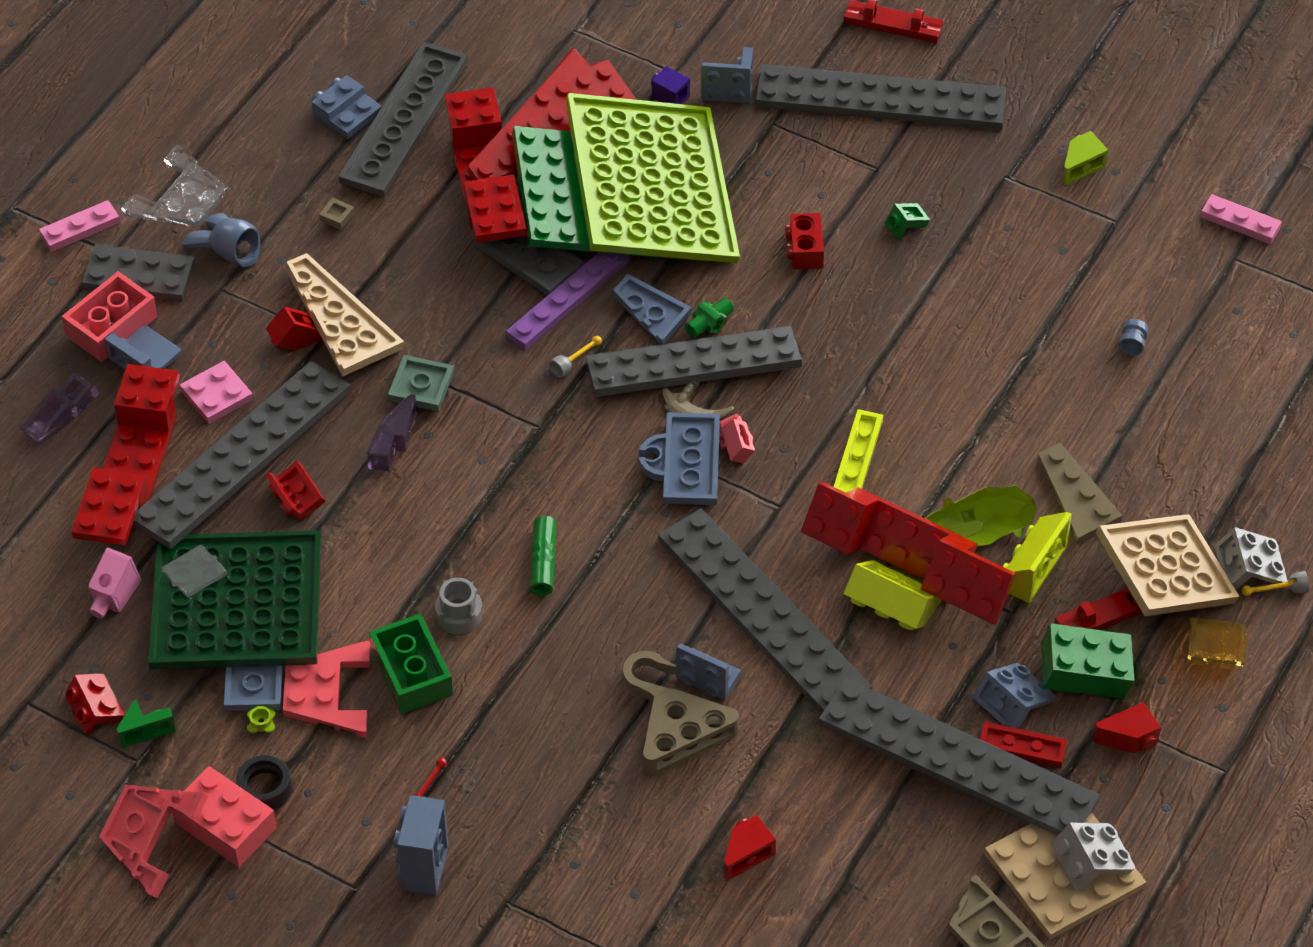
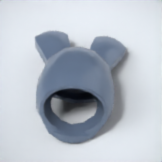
M224 213L213 214L205 220L206 225L213 228L212 231H193L182 241V245L185 248H211L222 258L241 267L255 264L260 254V236L257 229L245 220L229 218ZM242 241H247L250 244V251L246 257L238 259L236 248Z

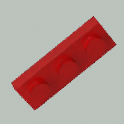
M984 722L980 740L1028 762L1062 768L1068 740Z

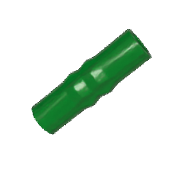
M539 516L535 518L533 523L530 591L539 596L549 595L553 592L556 520L549 516Z

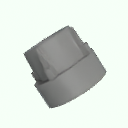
M452 578L443 581L439 596L435 602L437 623L444 631L458 635L466 634L476 629L481 623L483 617L482 601L473 581L470 582L464 578Z

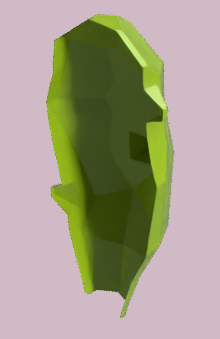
M1016 485L985 487L956 502H953L950 497L945 498L942 509L934 511L926 516L925 519L978 543L977 546L992 544L997 539L1012 532L1017 538L1022 537L1024 528L1032 525L1037 508L1034 498Z

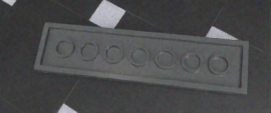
M423 42L338 176L339 183L385 197L443 104L445 94H449L467 65L468 55Z
M791 326L586 355L595 397L693 383L692 381L703 382L802 367V359Z

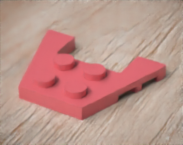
M363 641L318 654L317 664L286 665L283 715L315 725L319 722L333 726L337 731L344 729L355 732L358 737L367 738V710H339V694L342 668H370V641Z
M125 785L99 837L114 855L132 872V876L138 879L146 888L145 891L149 895L158 898L169 874L150 865L147 862L172 810L176 809L194 819H198L208 795L195 791L186 792L175 789L166 790L155 787Z

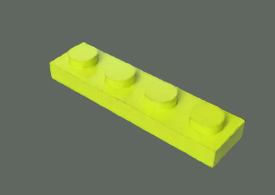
M857 410L835 480V488L844 492H849L857 487L863 488L883 423L882 414Z

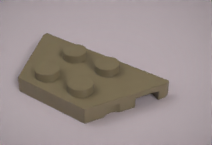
M977 875L972 877L970 886L966 894L963 895L959 908L954 913L948 928L964 947H1045Z

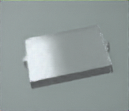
M202 545L197 546L162 567V572L172 581V586H177L188 598L227 575V570L217 561V556H212Z

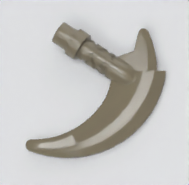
M692 381L693 383L686 384L680 393H671L666 387L662 390L666 402L664 408L671 413L720 414V419H723L734 411L733 406L719 410H708L691 404L688 399L694 389L698 388L700 382Z

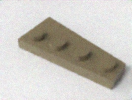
M1061 443L1038 453L1037 460L1049 486H1052L1058 505H1061L1064 512L1072 514L1070 526L1077 544L1097 535L1096 532L1099 526L1121 522L1122 514Z

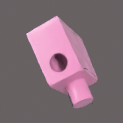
M108 547L106 548L88 586L94 599L88 611L93 616L102 619L108 609L121 612L140 584L141 578L131 556Z

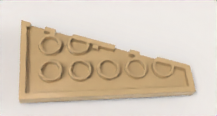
M307 253L287 261L286 271L342 377L403 349L404 341Z

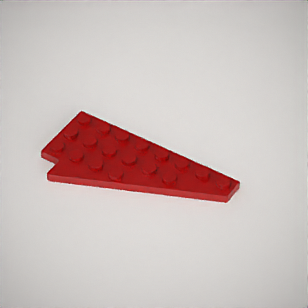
M575 50L468 165L467 172L472 180L517 175L518 171L512 138L514 126L570 131L565 102L568 93L637 99L608 59L587 67Z

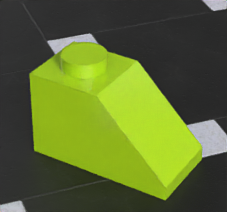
M1092 131L1078 135L1070 140L1062 183L1064 186L1106 167L1108 149Z

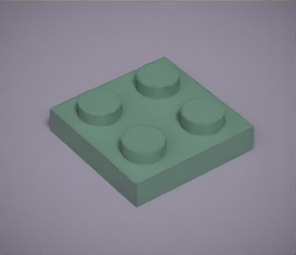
M404 355L389 390L388 401L439 412L454 374V365Z

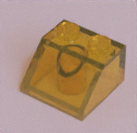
M1189 617L1187 659L1192 660L1193 664L1208 666L1209 662L1220 663V667L1227 669H1237V665L1244 666L1248 636L1245 624Z

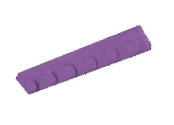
M598 252L506 331V337L526 351L629 263V255Z

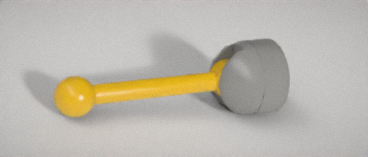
M594 336L589 344L570 357L559 355L549 361L551 372L558 378L567 375L572 367L571 362L593 346L601 345V337Z
M1306 571L1292 574L1287 582L1258 587L1246 585L1242 588L1241 592L1244 596H1250L1255 592L1288 587L1292 592L1302 594L1309 592V582Z

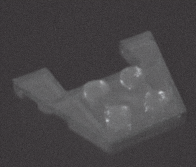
M176 144L164 158L166 166L182 172L181 175L157 202L134 193L122 207L123 215L199 227L226 196V186L207 169H202L197 164L195 158L188 156L184 149Z

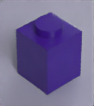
M667 66L660 73H656L651 80L652 98L659 102L682 104L690 96V78Z

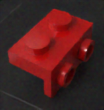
M298 460L277 477L271 472L266 474L271 483L268 485V488L277 498L280 497L282 500L280 506L289 517L294 515L300 521H303L326 502L314 481Z
M74 675L66 689L65 696L84 734H91L96 724L120 723L124 713L105 675Z

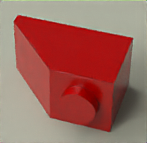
M285 306L265 328L271 337V342L279 349L285 348L296 351L323 340L309 313Z
M1143 702L1095 723L1092 739L1097 744L1130 753H1137L1141 750H1150L1159 742L1161 726Z
M758 815L749 819H742L732 829L724 861V878L726 881L774 856L776 853V839Z

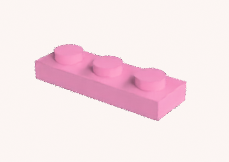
M1211 194L1201 211V218L1270 245L1280 230L1282 223L1278 219Z
M109 200L40 228L39 232L49 250L53 252L119 224L120 219Z

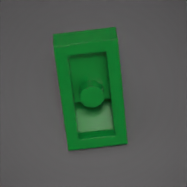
M137 699L133 701L117 727L121 748L176 732L170 707L154 710L142 716Z

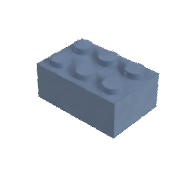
M410 795L408 805H403L401 810L400 823H403L401 831L396 830L394 837V848H397L395 862L399 863L397 878H401L402 890L437 895L449 847L445 800Z

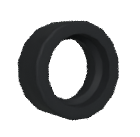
M255 756L245 761L239 768L236 776L239 787L273 810L281 807L289 799L292 791L288 767L282 760L274 756ZM261 773H272L281 779L280 786L266 794L253 793L248 789L247 783L252 777Z

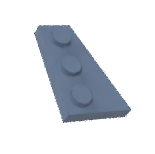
M629 274L613 289V297L660 345L665 344L691 315L690 306Z

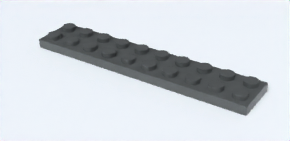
M762 64L756 106L1002 130L1006 87Z
M310 361L136 512L133 526L171 550L351 392L350 384Z
M702 508L658 534V541L821 714L845 678L872 689V685Z
M848 678L843 680L819 718L820 726L1057 836L1069 823H1087L1100 800V794Z

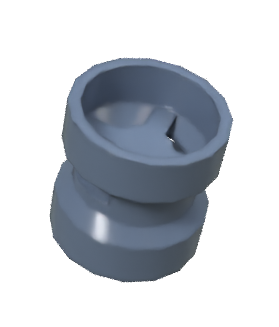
M1138 319L1125 321L1122 328V336L1119 340V349L1127 355L1141 354L1144 351L1145 339L1149 331L1148 325Z

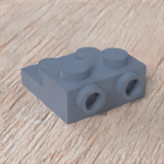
M348 75L342 79L335 78L331 82L329 89L325 92L318 91L312 99L313 115L346 139L351 138L373 121L382 108V105L365 94L364 86Z

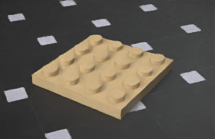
M1189 514L1099 526L1096 532L1144 616L1234 604L1239 598L1238 593Z
M1093 813L1087 823H1100ZM1033 824L1019 829L989 845L984 850V855L1049 940L1146 888L1147 882L1135 868L1131 873H1100L1084 891H1076L1051 846L1057 835Z

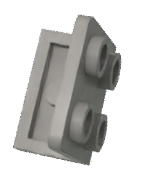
M1069 823L1051 843L1076 891H1084L1100 873H1131L1135 869L1130 854L1122 844L1116 829L1109 823Z

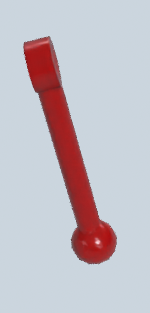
M437 759L436 767L419 792L414 794V796L422 797L439 771L446 767V759Z

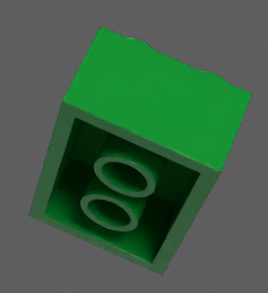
M421 613L369 631L371 652L401 714L453 696L451 674Z
M1050 623L1041 641L1043 688L1124 699L1134 683L1131 635Z

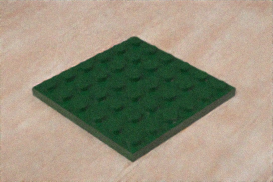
M321 530L188 534L171 550L157 541L148 659L149 670L317 664Z

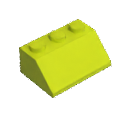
M1064 512L1039 518L1035 526H1029L1024 537L1025 541L1022 545L1018 544L1015 547L1011 562L1003 565L1004 568L1016 573L1008 594L1030 604L1067 547L1071 513Z
M875 560L856 564L844 591L845 595L851 597L850 601L861 607L866 605L875 609L874 613L887 619L892 617L899 621L898 624L908 630L924 627L942 601L920 590L921 582Z

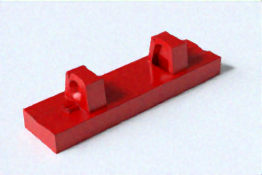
M850 0L843 23L938 43L944 20L924 16V10L915 8L914 13L877 6V0H867V3Z
M1126 587V589L1089 603L1087 601L1080 604L1077 609L1055 617L1054 624L1103 630L1140 615L1143 612L1128 587ZM1128 598H1131V600L1133 601V605L1130 603Z

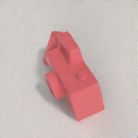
M734 414L720 421L721 433L719 434V444L721 449L728 451L731 461L744 463L755 451L753 436L749 433L747 423L742 421L741 416Z

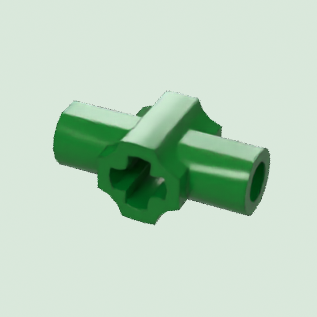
M723 298L714 305L705 301L700 303L693 312V319L685 324L687 333L692 338H696L706 330L713 334L721 331L726 323L727 316L734 312L732 302L727 298Z

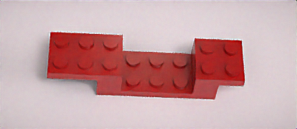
M494 87L445 94L451 145L469 227L473 228L476 243L527 236V228L514 174L472 180L467 172L468 165L502 129Z
M127 364L114 403L118 425L103 469L92 468L71 531L73 539L126 546L137 510L152 497L177 419L174 394L180 379L178 370Z
M823 481L818 483L801 529V533L847 555L861 549L924 579L920 590L991 624L997 623L1016 575L1015 572L975 554L978 543L859 487L849 492H844Z

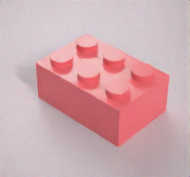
M117 271L61 317L65 336L97 360L103 362L108 358L105 343L107 336L114 333L120 338L128 339L140 327L150 324L158 315L154 296Z
M210 766L184 790L186 792L195 791L208 795L198 819H194L176 809L172 810L175 824L237 867H240L277 829L273 809Z

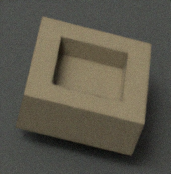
M332 198L320 212L319 219L323 223L342 230L355 214L354 206Z

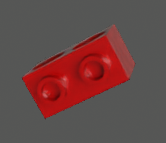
M821 213L790 214V224H785V239L790 240V244H787V259H792L793 269L823 268L824 244Z

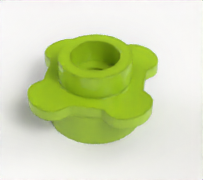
M258 706L247 713L250 724L247 726L249 733L255 734L264 731L271 733L275 730V724H273L275 711L273 709Z

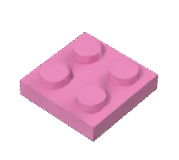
M225 360L180 384L181 392L208 424L253 400V393Z

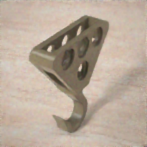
M651 651L636 652L627 658L623 666V680L626 687L631 692L652 702L643 750V770L646 774L656 775L738 735L739 712L736 709L674 688L662 687L641 681L632 674L640 666H651L656 670L675 675L676 665ZM722 732V734H721L720 737H718V738H710V737H712V736H714V735H716V734ZM698 743L696 748L692 750L686 749ZM673 755V757H672L671 760L666 761V762L661 761V760H663V759H665V758H667V757Z

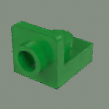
M918 203L894 204L885 220V225L894 237L899 239L902 238L907 228H926L930 219Z

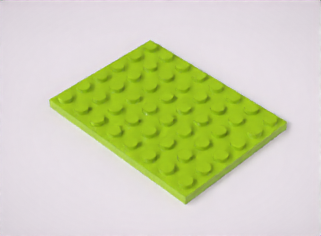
M573 93L567 94L565 102L590 251L727 263L738 262L740 254L710 107Z

